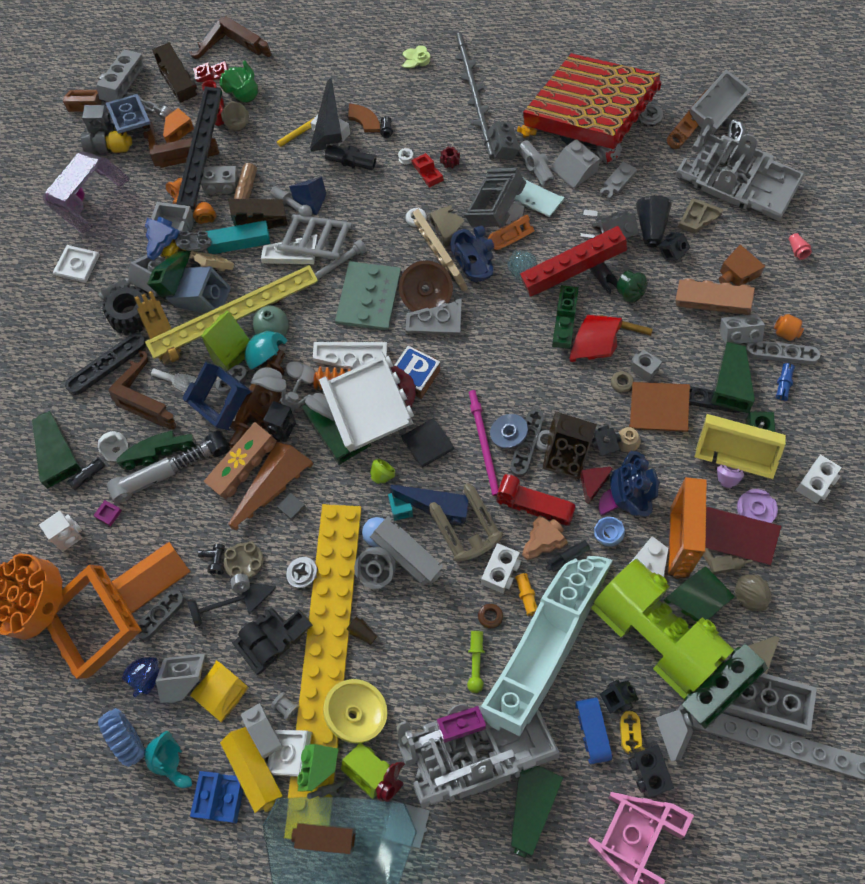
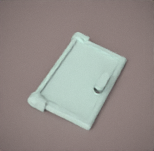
M526 180L527 183L522 193L516 195L514 200L522 202L523 205L551 217L558 206L564 202L565 197L552 193Z

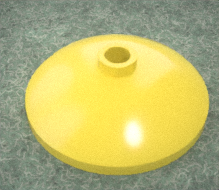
M349 679L336 684L329 691L324 701L323 714L327 726L338 738L350 743H364L375 738L383 729L387 720V705L380 691L372 684L359 679ZM353 713L355 715V719L350 718L349 714Z

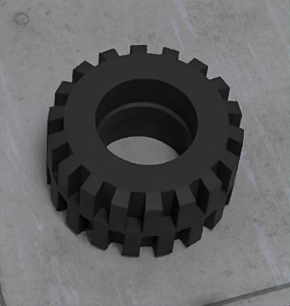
M124 285L123 288L117 287V290L110 291L111 294L105 297L106 301H103L104 307L102 309L111 327L120 334L123 331L124 335H128L129 332L131 334L136 333V330H139V332L143 331L142 327L144 324L137 311L139 307L134 298L138 296L140 302H144L141 296L144 294L142 289L136 288V286L129 287ZM135 306L130 312L121 313L126 307Z

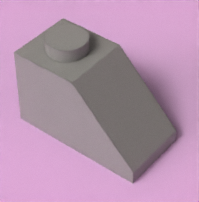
M260 703L240 714L263 759L283 748L268 715Z
M679 709L656 718L671 761L682 759L693 734L692 726L694 723L691 715L686 713V710Z

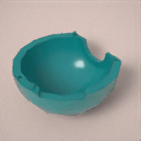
M264 331L254 335L248 342L245 350V360L250 370L259 366L274 354L277 355L278 346L282 343L285 344L288 340L280 333Z

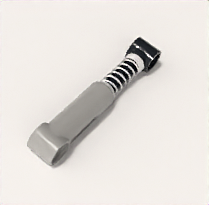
M214 431L208 434L205 442L200 444V446L197 445V448L194 449L192 447L191 451L182 452V455L178 454L176 458L171 457L168 459L166 457L126 477L113 478L107 483V488L113 502L117 504L130 499L133 494L175 475L179 468L187 467L189 463L192 465V462H197L198 459L202 460V457L206 458L210 455L219 457L228 453L230 446L222 431Z

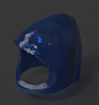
M141 657L133 661L125 669L121 679L135 689L133 693L134 698L140 693L148 695L154 688L159 673L157 657Z

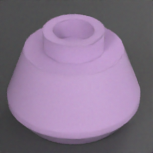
M722 464L717 467L718 481L724 487L732 488L744 477L743 470Z

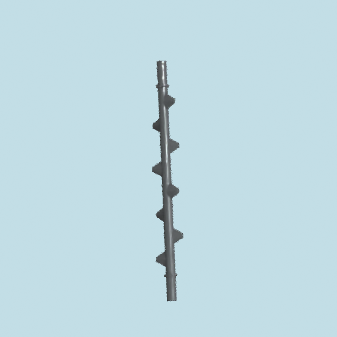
M459 32L456 34L460 53L455 58L463 60L466 73L461 76V79L468 81L472 97L467 103L476 107L478 119L473 122V125L481 127L485 140L484 145L487 148L489 158H494L490 138L488 137L489 129L484 115L489 110V106L481 105L478 91L483 89V85L475 83L472 68L477 62L469 60L466 50L467 46L464 43L462 33Z

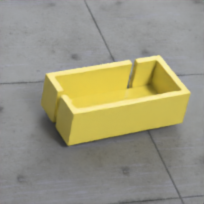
M707 414L696 447L695 458L712 462L714 451L718 452L717 464L773 479L786 444V435Z

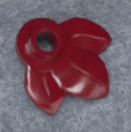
M404 762L393 763L387 769L383 781L376 788L379 801L389 802L403 786V782L397 778L402 767L405 765Z

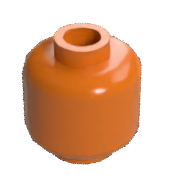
M790 314L780 316L774 326L776 335L788 341H792L796 337L800 338L804 331L802 320Z

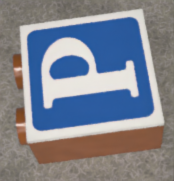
M407 346L394 365L412 377L416 385V397L420 399L423 398L440 372V361L410 346Z

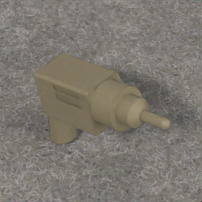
M705 548V553L703 554L714 575L733 572L734 570L741 569L745 564L753 562V560L745 561L738 557L732 558L731 555L714 558L708 548Z

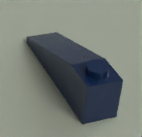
M391 484L390 493H392L393 497L408 504L411 503L412 506L431 514L429 505L432 502H436L441 506L450 524L456 526L461 525V523L465 524L469 502L466 495Z

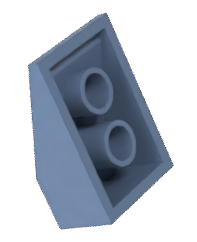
M138 94L106 103L117 133L150 124Z

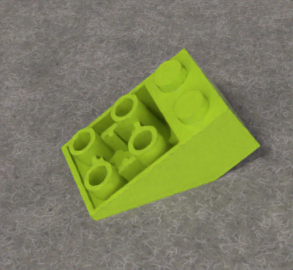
M227 310L210 327L205 329L201 337L213 363L229 371L245 359V350L250 339Z

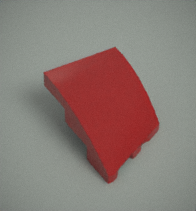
M587 315L575 338L570 354V362H576V358L587 357L588 360L611 357L617 348L616 334L623 324L622 318Z

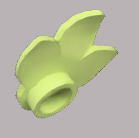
M419 45L416 49L411 48L403 52V56L407 59L402 65L404 68H414L417 65L426 66L430 62V54L425 46Z

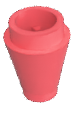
M798 233L792 234L789 237L794 256L801 260L810 256L812 252L811 246Z

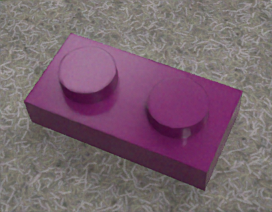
M479 706L439 718L436 722L444 743L486 729Z

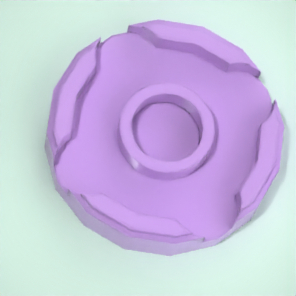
M751 489L739 498L737 512L739 515L772 523L778 512L777 502L766 491Z

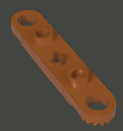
M690 111L686 113L667 137V143L673 149H679L698 126V123L691 119ZM676 137L679 140V143L673 141L672 138Z

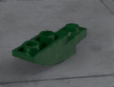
M561 285L552 347L571 348L579 287Z
M173 431L160 433L133 445L123 452L116 461L121 469L132 470L135 466L140 465L149 466L160 461L159 455L169 456L176 451L187 452V450L191 451L192 447L197 448L196 440L192 434L176 437Z

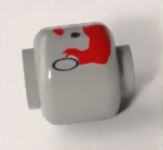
M620 143L615 149L598 145L596 156L600 158V162L604 161V163L609 164L620 157L622 147Z

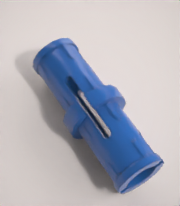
M790 363L782 365L781 376L777 381L779 385L775 398L780 399V396H782L781 400L783 401L788 400L789 390L793 385L792 376L795 366L791 364L789 368Z

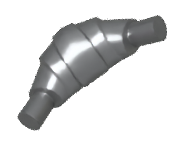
M728 118L725 120V125L728 126V137L740 142L742 136L747 134L744 124L736 119L731 120Z

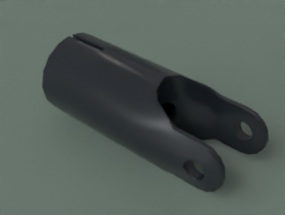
M605 262L590 268V271L608 294H611V288L607 282L617 288L618 280Z

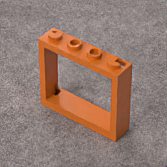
M685 477L670 507L668 575H674L676 579L689 577L705 553L706 479Z
M88 565L62 589L63 601L59 605L58 611L91 582L120 631L87 662H84L57 614H55L52 624L47 626L52 640L57 644L61 651V656L66 660L72 675L76 679L89 678L94 675L142 631L103 566Z

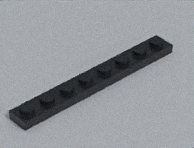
M204 88L177 198V205L190 206L192 210H195L222 97V90L220 88Z

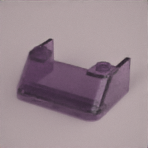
M85 151L78 152L43 195V200L47 206L83 234L93 226L79 215L83 210V202L75 194L91 174L96 171L101 176H107L119 187L130 180L126 174L108 159Z

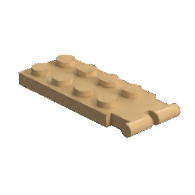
M416 209L412 212L415 216L413 221L420 234L434 252L439 263L448 271L449 275H452L460 289L466 291L468 287L460 271L420 210Z

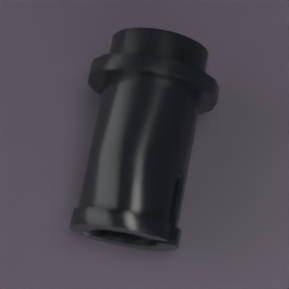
M386 116L381 118L380 134L384 138H389L393 134L391 118L387 117L386 121Z

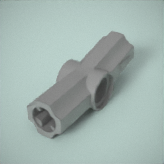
M528 140L523 141L519 145V153L526 160L527 169L534 171L543 187L550 185L554 182L555 177L548 167L547 156L544 153L539 154Z

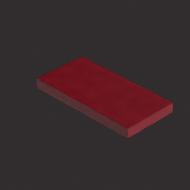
M706 506L705 548L771 565L781 525Z

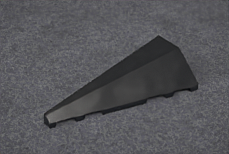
M332 78L327 81L310 146L311 152L325 150L328 144L342 142Z

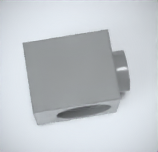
M643 349L639 355L635 354L632 358L630 370L649 383L659 371L662 361Z

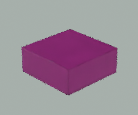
M104 500L93 516L111 527L122 510Z

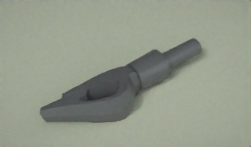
M350 778L318 787L317 791L308 793L307 797L312 799L317 796L324 797L328 794L338 797L343 793Z

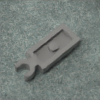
M623 161L604 182V188L600 190L599 195L602 196L604 193L609 194L607 200H611L613 192L618 194L637 173V169Z

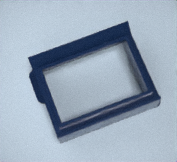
M205 362L195 383L191 382L183 395V400L215 427L230 431L229 427L246 395L252 391L222 367ZM217 377L231 387L220 414L205 402Z

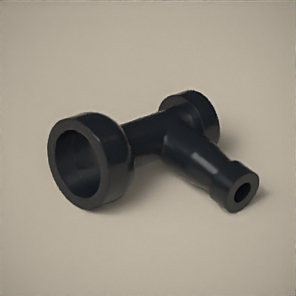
M214 544L213 549L198 550L199 558L213 557V563L208 565V573L223 574L224 567L221 565L222 551H225V545Z

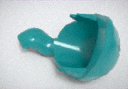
M165 731L159 737L154 738L145 749L144 759L147 768L154 774L167 776L177 787L189 788L192 786V779L177 771L180 761L178 752H182L181 747L174 740L172 734L169 731Z

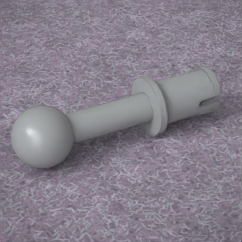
M277 186L271 189L270 195L272 197L282 199L284 205L287 203L299 211V215H312L311 207L300 205L291 199L290 193H285Z

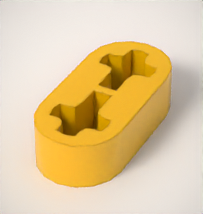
M633 711L623 713L619 722L621 746L628 754L631 748L626 745V742L630 740V734L633 736V742L638 744L634 749L642 746L640 718ZM628 716H631V719L636 722L632 725V731H629V725L624 723Z

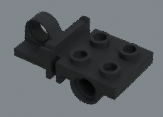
M266 609L264 612L267 616L260 614V618L256 622L248 623L239 631V637L232 644L256 675H260L290 648L287 642L296 645L300 641V637L313 626L300 609L285 622L274 609Z

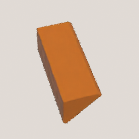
M168 542L113 580L112 583L132 614L191 571L171 543Z

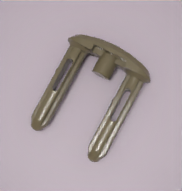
M469 483L464 485V493L486 531L488 539L482 542L479 534L468 538L472 547L468 551L464 550L441 506L436 502H432L429 505L430 513L454 555L453 560L456 562L466 561L484 554L494 547L503 535V532L497 529L475 487ZM479 508L482 510V512H483L485 518L487 519V521H488V523H489V526H488L487 522L485 521V519H484L482 513L480 512ZM445 527L447 528V530L449 531V533H450L452 539L454 540L455 546H454V544L452 543V541H451V539H450L448 533L446 532Z

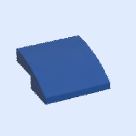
M200 771L190 817L237 824L243 795V788L237 776Z

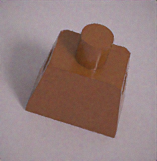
M740 244L724 261L720 270L723 275L719 277V282H732L735 286L744 285L760 277L765 265Z

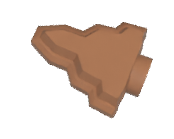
M538 516L533 522L534 528L529 533L530 540L525 544L522 556L526 560L538 557L543 552L550 553L554 549H562L568 544L565 537L561 534L564 531L563 527L554 519L549 522L545 518Z

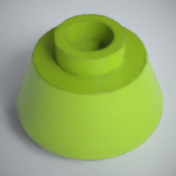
M382 459L374 460L370 470L371 479L378 484L386 483L395 477V469Z

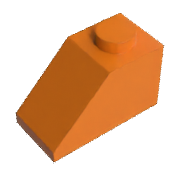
M179 108L166 116L163 132L165 142L178 141L194 129L191 118Z

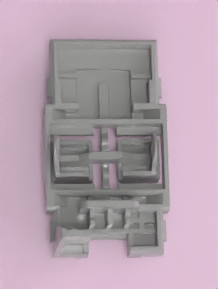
M707 116L703 120L700 134L691 149L699 154L693 164L687 162V158H684L676 171L675 177L692 182L694 188L701 185V191L738 207L743 203V209L745 210L751 207L762 212L763 215L780 221L801 184L805 173L773 160V155L756 149L758 141L750 134L743 135L740 142L725 135H722L721 138L712 135L714 121L713 118ZM747 140L751 142V146L745 144ZM753 156L757 157V159H756V161L754 162V164H753V161H754ZM729 157L727 165L724 167H719L720 163L724 165ZM737 177L743 178V180L747 182V184L743 183L738 193L736 194L740 185V182L737 181Z

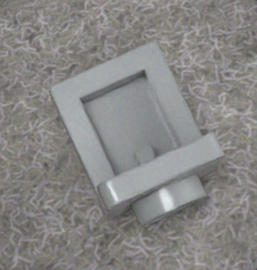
M512 202L508 210L510 216L506 222L507 225L523 216L525 206L522 205V202Z

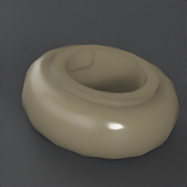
M619 371L612 376L611 386L615 391L625 393L632 389L634 379L628 372ZM623 378L626 379L628 383L626 385H621L617 382V380Z

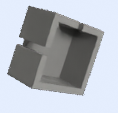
M157 202L151 217L153 220L162 217L172 221V227L179 231H191L194 223L191 207L185 205Z

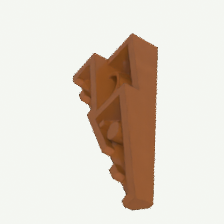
M276 442L228 523L230 528L233 530L239 529L238 525L247 517L249 519L252 518L255 510L260 506L265 507L286 489L287 483L293 478L298 479L301 476L300 472L306 467L311 468L313 462L293 446Z

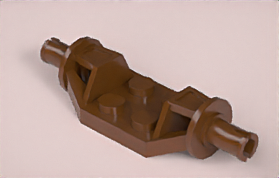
M279 349L277 355L274 354L270 361L266 360L260 364V369H275L282 374L283 379L285 371L280 365L286 353ZM251 384L249 389L252 392L246 395L237 412L235 421H232L230 425L235 431L228 443L231 448L250 428L247 425L249 421L257 423L263 429L266 428L263 419L273 401L281 403L282 392L271 391L260 385Z

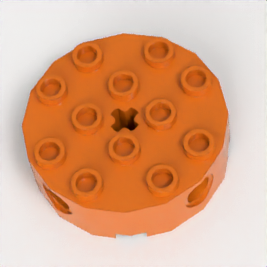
M19 553L14 555L13 559L8 563L3 562L0 565V635L22 640L37 636L48 625L52 624L58 607L63 601L62 578L58 568L52 562L39 559L30 554Z

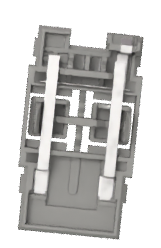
M458 704L448 711L447 716L469 708L466 704ZM539 709L531 722L525 726L520 736L504 728L498 731L485 721L486 729L479 731L483 741H489L490 744L480 745L477 732L444 743L436 723L437 721L424 725L422 732L412 734L410 724L407 721L399 723L396 727L399 740L398 746L405 766L417 763L424 780L421 783H418V781L413 783L422 809L428 807V804L433 805L447 799L453 802L456 795H459L461 799L488 790L498 784L511 780L512 774L515 775V778L520 777L522 769L527 770L536 765L539 766L558 759L560 756V752ZM453 750L455 756L453 758H450L449 754L452 753ZM480 750H493V752L489 753L490 758L483 756L477 759L476 753ZM469 756L471 760L467 763L462 760L461 769H459L458 765L453 766V763L460 757ZM493 765L498 776H495L493 772Z

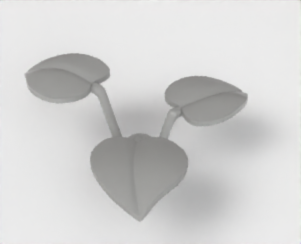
M289 362L287 364L286 372L288 375L298 379L293 391L287 394L286 380L282 379V374L272 368H262L254 374L251 384L260 385L271 391L282 392L281 404L291 407L292 413L295 408L298 409L305 402L312 410L334 421L324 394L315 393L313 396L308 394L301 401L298 399L299 396L296 394L300 382L303 381L304 383L311 384L314 381L315 371L310 366L300 362Z

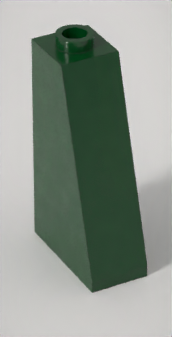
M727 342L723 351L711 404L750 413L755 398L746 346Z
M306 403L302 406L304 415L338 465L371 446V443L350 452L343 443L335 420L333 421L312 410Z
M50 411L42 413L33 419L39 480L48 489L78 473L81 466L56 418Z
M536 765L527 770L522 769L520 777H518L510 847L514 848L513 853L525 859L527 855L532 856L564 778L541 766Z

